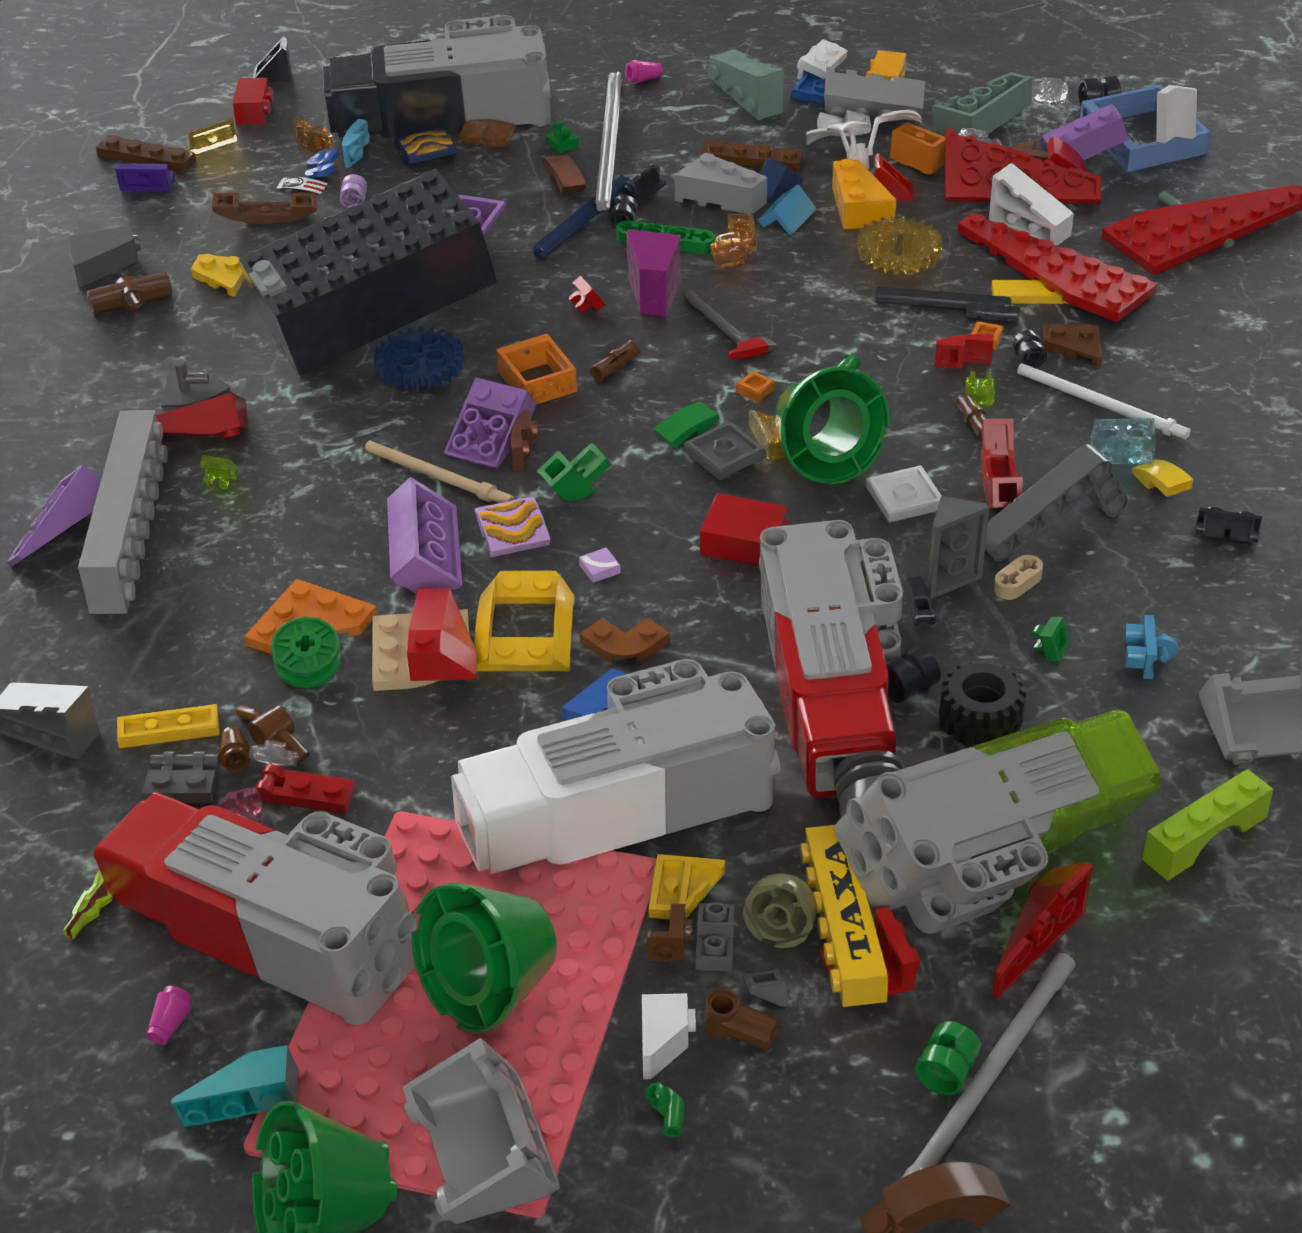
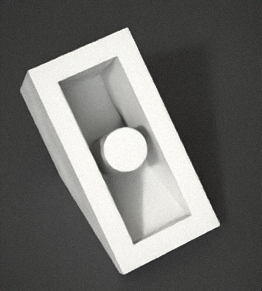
M687 993L642 994L643 1079H652L688 1048V1032H696L695 1009H688Z

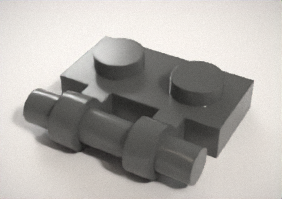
M176 751L152 754L150 757L151 768H162V770H148L142 790L143 801H146L153 793L159 792L183 803H212L217 783L216 770L206 769L219 768V754H207L206 751H195L194 754H177ZM177 768H192V770H176V769H177Z

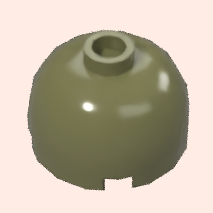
M780 873L768 875L753 886L746 897L742 915L746 927L755 938L761 942L764 938L777 941L773 947L780 949L790 948L806 940L815 925L818 906L814 893L806 882L797 876Z

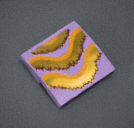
M533 496L475 508L482 537H485L490 557L550 545L547 527Z

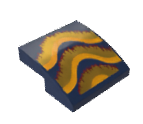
M441 127L394 138L395 147L402 151L404 161L409 164L458 153L453 140Z

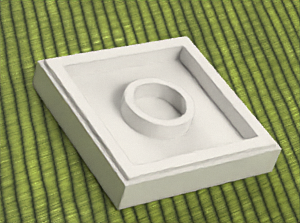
M922 466L866 478V487L888 522L937 511L941 494Z

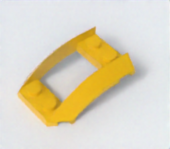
M500 571L480 595L475 629L476 671L570 672L572 618L575 596L557 571ZM495 604H555L553 637H492Z

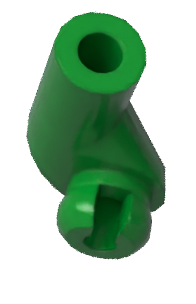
M660 1082L651 1084L647 1088L646 1098L650 1101L651 1106L664 1117L663 1134L670 1138L681 1136L685 1107L683 1099L672 1089Z

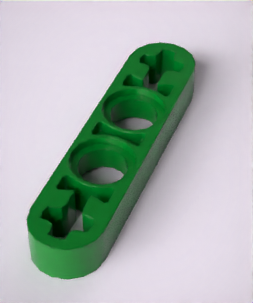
M631 220L621 221L616 225V239L622 244H627V230L630 229L680 235L682 252L708 254L715 250V234L709 230Z

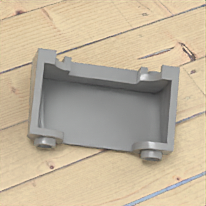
M1229 673L1215 674L1209 678L1199 691L1201 706L1222 754L1226 760L1233 761L1234 765L1250 763L1254 760L1253 758L1302 753V674L1243 682L1241 677H1234L1231 681Z
M482 1038L402 1086L407 1099V1103L404 1104L405 1111L414 1124L420 1123L428 1129L444 1177L445 1184L437 1188L438 1198L434 1200L439 1215L445 1221L450 1220L455 1224L463 1223L543 1199L560 1189L555 1169L519 1074L504 1057Z

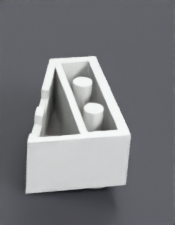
M1010 163L993 175L989 220L1005 223L1009 228L1017 231H1026L1031 236L1041 240H1050L1054 245H1059L1071 236L1074 213L1015 165Z

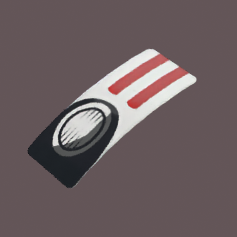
M286 177L281 180L277 189L295 188L322 194L327 183L309 178Z

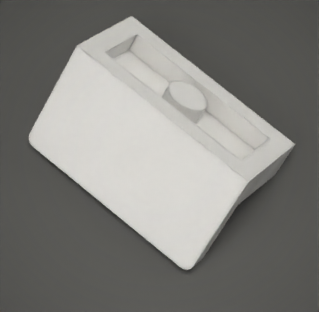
M1168 85L1157 92L1156 142L1166 143L1174 137L1188 139L1196 137V88Z

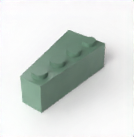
M735 49L710 56V66L708 67L710 79L753 117L761 120L783 113L784 69H774L772 64H762L760 59H750V55Z
M1010 72L987 82V87L970 89L967 96L960 98V96L956 95L949 98V103L942 106L941 103L932 105L933 132L945 136L946 128L955 130L954 133L966 137L971 135L980 140L1032 105V77Z

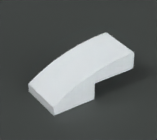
M846 110L843 118L820 112L817 119L818 129L826 128V126L836 123L844 124L850 121L869 122V127L854 130L855 136L867 134L871 131L869 115ZM849 132L844 133L845 136H850Z

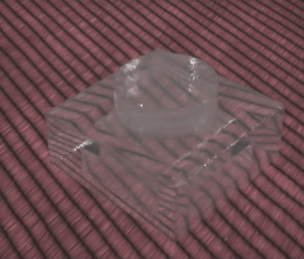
M266 740L265 745H251L248 758L271 765L296 766L298 752L285 749L286 743Z

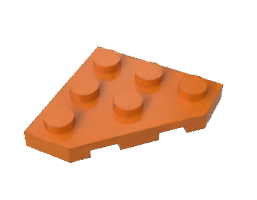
M296 579L244 636L246 646L272 655L271 643L273 635L281 625L291 619L300 617L319 618L329 623L335 629L337 635L347 633L348 637L360 635L373 621V616H377L376 605Z

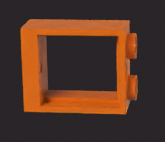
M548 334L496 349L498 373L509 386L527 390L535 405L577 392L576 368ZM545 364L554 372L527 382L519 373Z

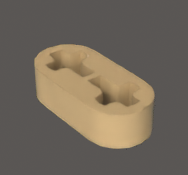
M1033 555L1018 557L995 575L994 593L1006 600L1016 599L1041 580L1043 571L1042 560Z

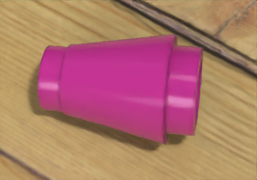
M632 60V62L626 64V78L628 82L638 84L661 77L662 65L655 62Z
M166 986L163 992H159L146 1037L154 1043L166 1045L191 1012L192 996L185 990L175 986Z

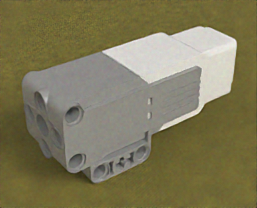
M690 659L678 660L613 678L607 685L608 710L530 730L518 737L517 745L458 760L459 773L451 776L456 824L479 872L487 870L492 875L544 859L553 864H566L749 810L755 812L765 811L772 806L774 775H778L781 770L779 756L775 749V723L743 674L731 671L708 677L702 666Z

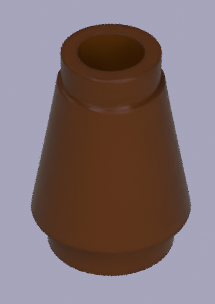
M229 726L223 730L218 755L220 764L231 772L244 770L252 760V750L244 738L241 729L236 726Z

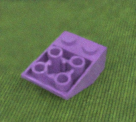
M475 377L444 455L497 469L512 450L511 435L519 415L524 410H529L531 418L536 405L529 392L524 389Z

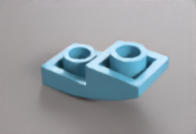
M358 119L353 123L343 138L342 149L346 168H350L363 157V147L369 143L368 125L365 120Z

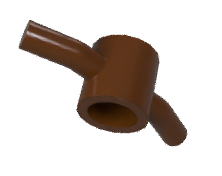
M240 705L237 708L236 714L239 718L251 721L248 724L249 733L253 741L262 750L268 751L278 743H281L299 762L304 761L309 756L308 750L292 735L295 732L293 720L282 707L275 705L265 713L245 705Z

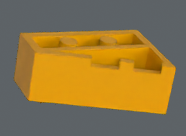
M843 159L841 161H833L832 189L843 230L895 226L896 199L859 160Z

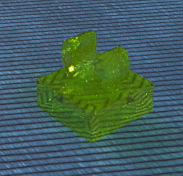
M972 371L970 377H966L965 393H969L976 404L993 405L995 379H992L991 372H987L986 378H976V371Z
M202 455L200 467L206 473L203 482L208 488L212 487V482L216 478H220L219 487L222 490L228 488V479L237 480L239 468L231 459Z

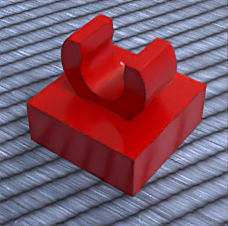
M581 275L572 282L579 291L571 294L569 300L581 313L588 310L590 303L597 311L606 305Z

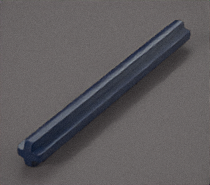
M620 175L612 182L610 203L622 193L623 185L630 181L629 177ZM596 195L533 245V254L535 256L538 255L540 258L545 257L600 211L596 209Z

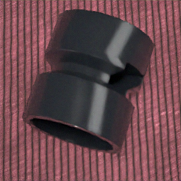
M1101 77L1099 81L1097 78L1081 79L1078 87L1080 107L1082 101L1121 93L1118 77Z
M921 645L906 651L901 657H895L886 662L888 697L894 702H904L915 696L918 691L926 690L940 681L941 672L936 658L926 647Z

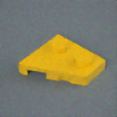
M658 854L648 908L649 918L670 920L671 904H685L687 919L725 874V860Z

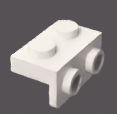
M824 39L821 40L816 46H812L807 55L799 59L797 79L800 80L806 72L825 79L826 67L836 68L846 59L848 50L836 43Z

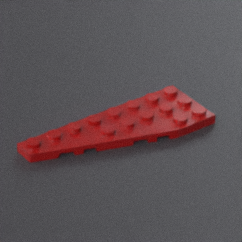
M1295 184L1146 210L1102 228L1101 237L1149 273L1155 275L1217 248L1228 239L1235 240L1301 211L1302 187Z
M970 214L958 223L957 232L977 245H987L990 247L989 252L994 256L1001 254L1006 258L1005 263L1031 280L1043 281L1046 283L1045 288L1049 291L1055 292L1057 290L1063 294L1062 300L1068 304L1114 322L1120 321L1156 293L1157 283L1149 281L1145 276L1125 272L1121 267L1110 266L1100 262L1097 258L1078 254L1073 249L1059 247L1050 240L1038 239L1026 231L1014 230L1005 223L985 219L981 214Z

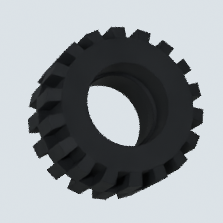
M971 661L969 665L964 663L958 665L957 670L951 669L947 677H944L942 681L939 708L941 726H944V731L947 735H953V739L957 742H966L965 745L967 746L980 745V748H987V745L1001 746L1002 741L1008 743L1012 740L1013 735L1017 736L1022 726L1026 696L1023 681L1021 678H1016L1014 671L1005 670V666L1001 664L993 665L989 661H984V663Z

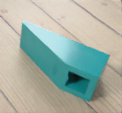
M288 1045L249 1052L172 1098L171 1104L184 1127L266 1112L279 1102L293 1101L297 1103L299 1069Z

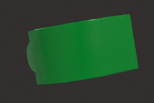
M590 443L571 462L560 451H557L537 472L560 497L565 500L575 501L583 499L596 491L591 483L607 470L612 463L593 443Z

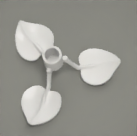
M898 110L881 114V116L875 118L868 148H865L864 143L856 144L854 130L869 127V122L850 121L844 124L836 123L828 125L826 128L810 130L806 133L807 145L826 136L840 135L847 153V159L859 160L869 170V156L873 155L872 148L878 125L881 122L916 120L922 123V118L920 114L912 110ZM847 132H849V134H850V139H851V145H850V147H849V144H848V142H847L846 136H845V134H844V133H847Z

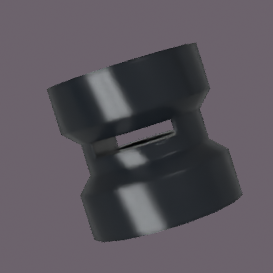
M619 195L613 200L609 222L614 229H616V225L621 221H635L637 212L635 199L628 195Z
M1025 330L1014 337L1012 346L1018 355L1020 363L1038 368L1047 359V351L1044 345L1041 344L1042 342L1035 331Z

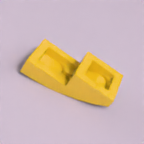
M1156 459L1133 467L1131 473L1147 489L1157 487L1166 497L1192 489L1194 479L1181 468L1164 460Z

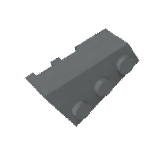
M11 682L0 694L1 734L76 760L100 734L88 686Z

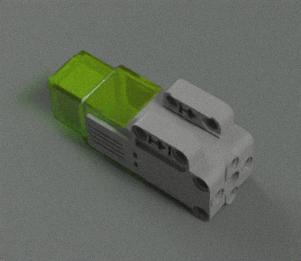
M1115 709L1075 723L1069 719L1061 718L895 772L881 774L862 796L848 801L846 813L835 825V833L862 889L866 892L871 906L875 909L889 906L890 910L906 906L917 928L922 932L931 934L997 910L1012 896L1015 887L1024 885L1045 868L1048 863L1047 853L1068 846L1083 832L1129 816L1160 789V771L1127 712Z

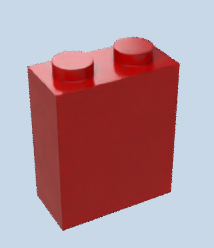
M717 493L700 530V554L759 566L760 534L770 527L792 525V520L787 519L788 506Z

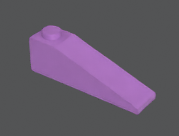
M84 465L63 478L41 508L43 509L42 513L30 525L34 531L30 530L22 538L7 564L12 567L93 512L101 478Z

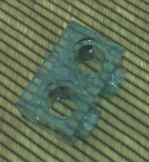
M1154 418L1095 419L1090 444L1112 464H1153L1156 447Z

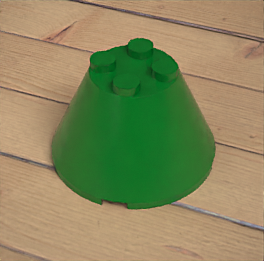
M293 1101L276 1103L268 1111L261 1125L255 1147L256 1150H262L260 1172L252 1173V1197L257 1233H360L382 1219L388 1203L395 1202L398 1189L395 1178L390 1177L388 1163L389 1147L386 1141H376Z

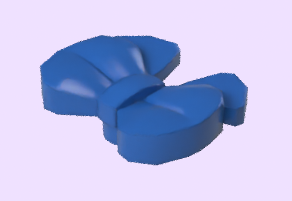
M335 148L325 149L311 157L307 165L308 167L315 168L304 172L306 177L314 179L315 177H324L333 173L336 170L333 161L339 157Z

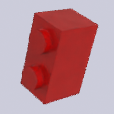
M238 78L232 103L236 124H265L267 114L271 113L270 102H273V88L268 86L267 78Z

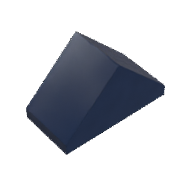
M767 158L759 173L767 177V202L772 203L782 194L803 182V178L788 166L770 158Z

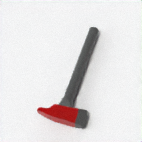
M692 290L685 292L684 298L736 343L737 348L729 352L730 359L750 358L768 353L776 348V344L766 337L761 336L751 339L745 336Z

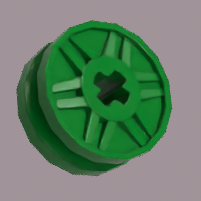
M314 617L295 618L281 625L273 635L271 643L273 663L276 674L283 682L295 688L310 689L322 686L332 680L339 671L341 663L340 642L337 632L329 623Z

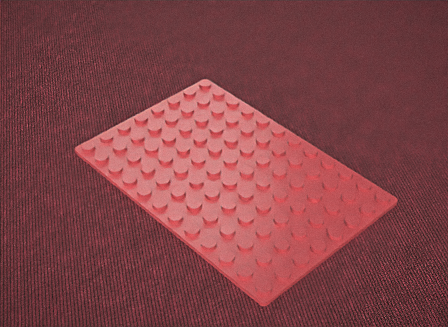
M403 811L397 812L384 837L389 839L397 864V871L394 876H396L400 889L406 896L411 913L416 914L419 903L430 890L446 883H462L529 897L540 904L546 911L554 927L557 941L554 964L503 1024L491 1031L480 1034L462 1031L456 1028L459 1023L448 1014L441 1016L426 995L416 966L376 1014L363 1024H349L342 1016L312 1002H308L288 1046L299 1069L297 1103L376 1141H386L389 1147L388 1163L390 1177L395 1178L397 1188L437 1196V1188L445 1184L444 1177L428 1129L420 1123L414 1124L405 1111L404 1104L407 1103V1099L402 1086L482 1038L504 1057L519 1074L525 1086L556 1175L558 1176L649 908L657 858L611 850L560 865L553 864L544 859L490 875L487 870L480 872L477 870L456 821ZM416 914L419 923L420 914ZM268 1111L258 1113L244 1142V1150L247 1155L262 1157V1150H256L255 1147L261 1125ZM551 1194L543 1199L503 1211L540 1218L546 1212Z

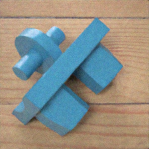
M1144 615L1143 625L1125 624L1124 645H1127L1125 668H1140L1143 670V679H1153V662L1157 659L1161 662H1167L1173 658L1178 652L1177 641L1165 633H1161L1156 637L1154 615Z

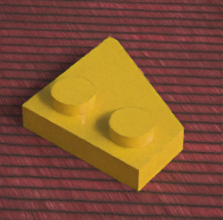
M199 254L191 267L192 278L200 282H206L215 289L222 286L227 289V293L230 296H236L245 279V275L238 260L240 258L236 256L225 257Z

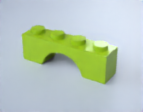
M1246 769L1147 832L1142 860L1167 881L1192 866L1203 847L1221 830L1233 825L1243 833L1267 818L1273 788L1249 769Z

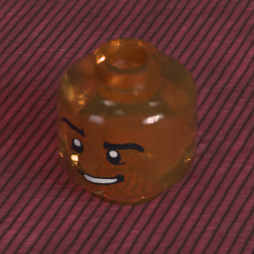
M739 231L720 234L715 237L714 243H711L715 264L719 263L722 268L745 264L747 254L751 253L749 239H743Z

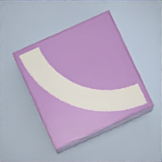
M607 547L579 557V565L592 583L621 573L620 564Z

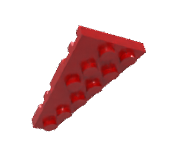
M946 128L945 201L990 202L993 175L1012 163L1062 204H1100L1101 176L1073 167L1067 169L1055 165L1054 161L1047 159L1042 161L1032 158L1031 154L996 143L988 144L977 140V137L971 135L967 137L954 133L955 130Z

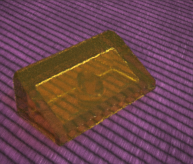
M233 118L186 132L185 149L195 151V154L237 141Z
M750 410L749 427L758 443L766 449L767 459L773 460L786 457L781 445L776 417Z

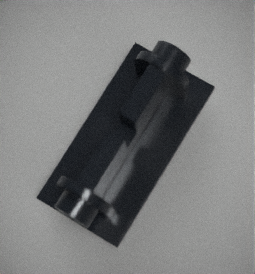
M651 164L641 172V176L637 175L629 182H626L623 185L622 193L619 195L631 196L635 199L637 206H639L664 187L667 182L660 179L659 166Z
M1200 507L1195 534H1200L1201 538L1223 541L1224 532L1231 531L1229 542L1251 545L1252 542L1258 543L1262 516L1254 515L1248 511L1236 513L1223 511L1218 507Z

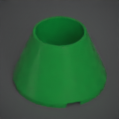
M846 366L821 369L789 386L777 403L776 423L784 454L790 465L800 475L813 482L833 485L850 481L865 472L874 463L884 447L882 441L886 427H889L890 422L888 403L877 382L860 370ZM829 400L830 416L828 422L820 433L811 438L810 424L817 408Z
M446 883L430 890L417 907L416 914H420L418 930L412 932V950L419 979L426 995L441 1016L448 1014L459 1024H457L456 1028L462 1031L480 1034L499 1027L554 964L557 952L554 927L546 911L540 904L529 897L462 883Z

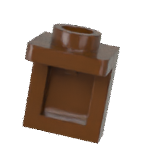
M671 904L669 932H647L648 960L661 962L684 961L685 941H692V919H686L685 904Z

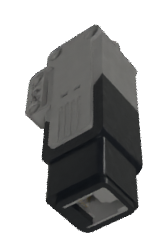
M508 15L454 20L445 24V39L380 45L374 47L371 53L330 57V65L323 66L324 95L331 133H338L339 137H344L348 129L358 119L367 121L369 134L381 133L385 138H396L439 127L446 132L522 124H531L537 127L546 126L551 122V94L545 43L543 42L541 29L534 25L516 27L515 19Z

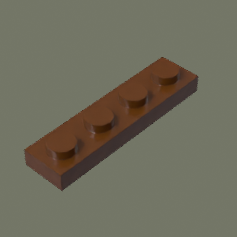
M107 135L95 147L97 156L136 164H168L169 170L183 173L196 161L195 151L163 146L159 143L142 142L138 139L121 138L116 135Z
M706 140L701 151V155L704 153L713 154L715 157L733 162L738 166L762 168L767 158H770L788 166L794 172L800 171L804 158V150H796L792 147L776 148L769 145L757 146L748 145L743 142H722L721 140Z

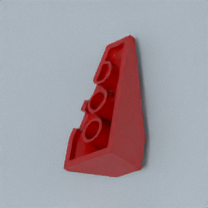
M423 588L417 591L407 642L410 681L476 679L477 651L450 588Z

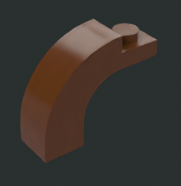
M952 1162L918 1170L888 1185L881 1190L885 1199L859 1219L866 1233H915L927 1225L947 1219H962L980 1228L1011 1206V1203L994 1171L975 1163Z

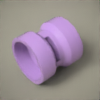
M356 174L348 175L343 179L339 198L345 208L348 209L350 206L358 205L365 201L367 191L365 179Z

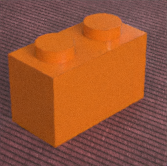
M907 122L892 131L890 158L900 162L902 165L918 169L921 173L931 175L945 166V137Z

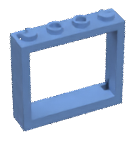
M1155 85L1082 101L1080 118L1112 103L1122 118L1151 111L1157 113V92L1164 87L1162 85ZM1196 119V137L1193 139L1174 137L1166 143L1155 141L1136 145L1128 137L1127 141L1106 151L1127 172L1207 154L1210 131Z

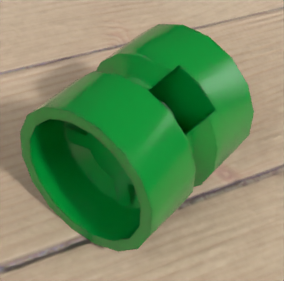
M952 1021L939 1023L915 1065L917 1079L926 1088L940 1095L951 1096L957 1094L969 1075V1069L974 1065L981 1051V1042L978 1036L971 1029L960 1023Z

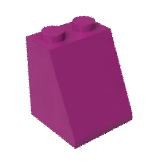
M628 229V279L640 314L667 317L681 282L680 235Z

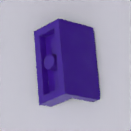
M117 164L116 166L120 191H170L175 178L174 171H169L168 164Z

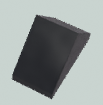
M284 36L254 67L253 78H267L268 82L290 81V57L287 39Z

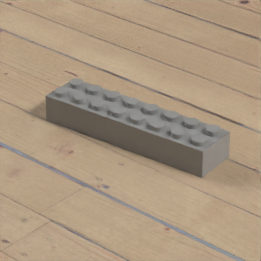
M155 410L119 412L78 566L89 614H127L130 601L135 599L134 582L140 578L139 561L145 557L144 540L149 539V520L154 518L153 502L159 498L158 481L163 480L162 465L168 459L167 446L162 445L161 441L163 438L162 422H157Z

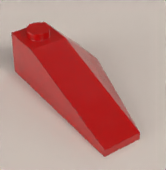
M233 393L156 415L157 422H162L163 435L223 436V439L227 440L240 436V431L248 429L246 400Z
M1085 862L1055 867L1043 878L1038 877L1032 883L1027 901L995 972L993 995L999 999L1085 914L1093 865Z

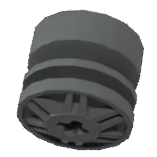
M865 751L853 756H847L838 764L833 775L840 817L846 813L848 801L862 796L881 774L905 768L897 755L890 751Z

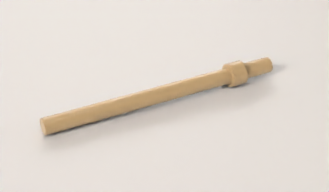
M371 440L365 445V451L477 494L479 499L486 502L495 501L503 503L515 500L514 496L497 490L496 486L490 483L476 482Z

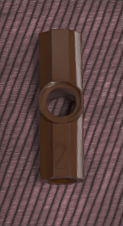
M162 272L137 279L133 276H123L115 284L87 290V297L92 313L97 314L121 307L128 310H136L146 301L171 296L173 291L167 272Z

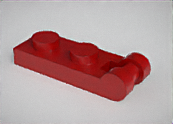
M269 763L265 765L261 773L262 780L256 784L253 794L257 799L264 802L346 814L356 791L355 780L284 770L277 764Z

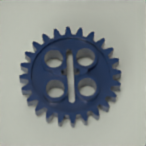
M422 326L418 328V331L408 328V333H403L399 330L397 331L398 336L388 335V341L381 340V346L376 347V353L373 354L375 372L379 374V379H385V384L394 382V388L404 385L405 391H408L411 386L415 387L416 391H419L421 386L431 390V385L433 384L442 387V381L450 383L452 382L451 376H459V371L464 369L463 364L465 363L463 344H460L459 338L453 339V333L444 335V329L434 332V327L429 328L428 331H424Z

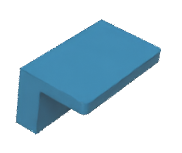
M796 185L782 194L762 214L758 221L764 228L778 220L785 231L791 235L816 210V207L802 188Z

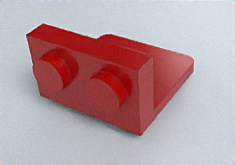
M889 906L875 909L874 925L888 974L887 997L915 989L916 969L920 967L918 952L914 946H909L903 923L900 919H895ZM823 947L820 957L830 976V970H833V965H826Z

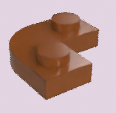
M602 618L580 633V643L611 663L614 661V658L627 659L634 657L636 662H640L670 643V632L651 619L646 618L624 633Z

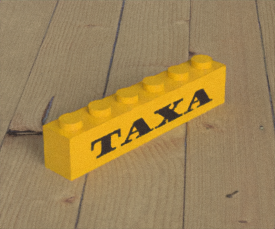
M835 825L805 828L806 843H800V856L802 864H808L809 866L805 869L806 882L810 889L814 888L815 892L813 893L818 906L817 913H820L821 916L817 919L820 939L827 940V943H824L825 962L827 966L833 965V970H830L833 993L839 992L842 1007L887 1002L888 974L867 895L862 889L836 837Z

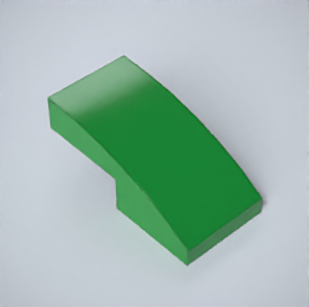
M700 401L675 412L657 425L654 431L659 438L673 449H676L693 433L697 436L705 433L720 417Z

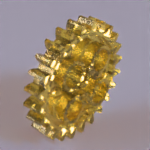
M891 216V220L881 217V222L872 220L871 225L865 224L864 230H859V235H857V254H860L861 260L866 259V265L874 263V269L883 267L885 273L890 269L894 271V274H897L899 270H903L905 274H908L910 269L918 273L919 267L927 270L929 264L935 265L936 260H940L943 250V237L939 235V230H933L932 224L925 226V220L915 222V217L910 220H906L905 216H902L900 219ZM902 233L901 255L896 256L898 236Z

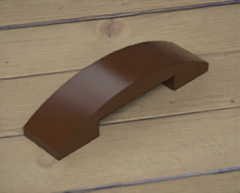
M213 193L212 211L228 219L244 223H286L315 213L317 211V194L291 193V202H239V193Z

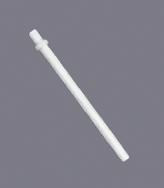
M1023 363L1018 367L1017 373L1160 429L1164 435L1170 436L1172 434L1185 440L1190 435L1191 430L1189 428L1176 424V420L1172 418L1166 420Z

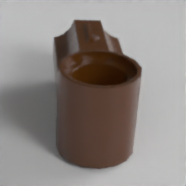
M722 988L711 991L708 994L703 1024L706 1032L712 1037L721 1039L732 1036L767 1051L775 1040L780 1019L740 1003L739 998L734 992Z

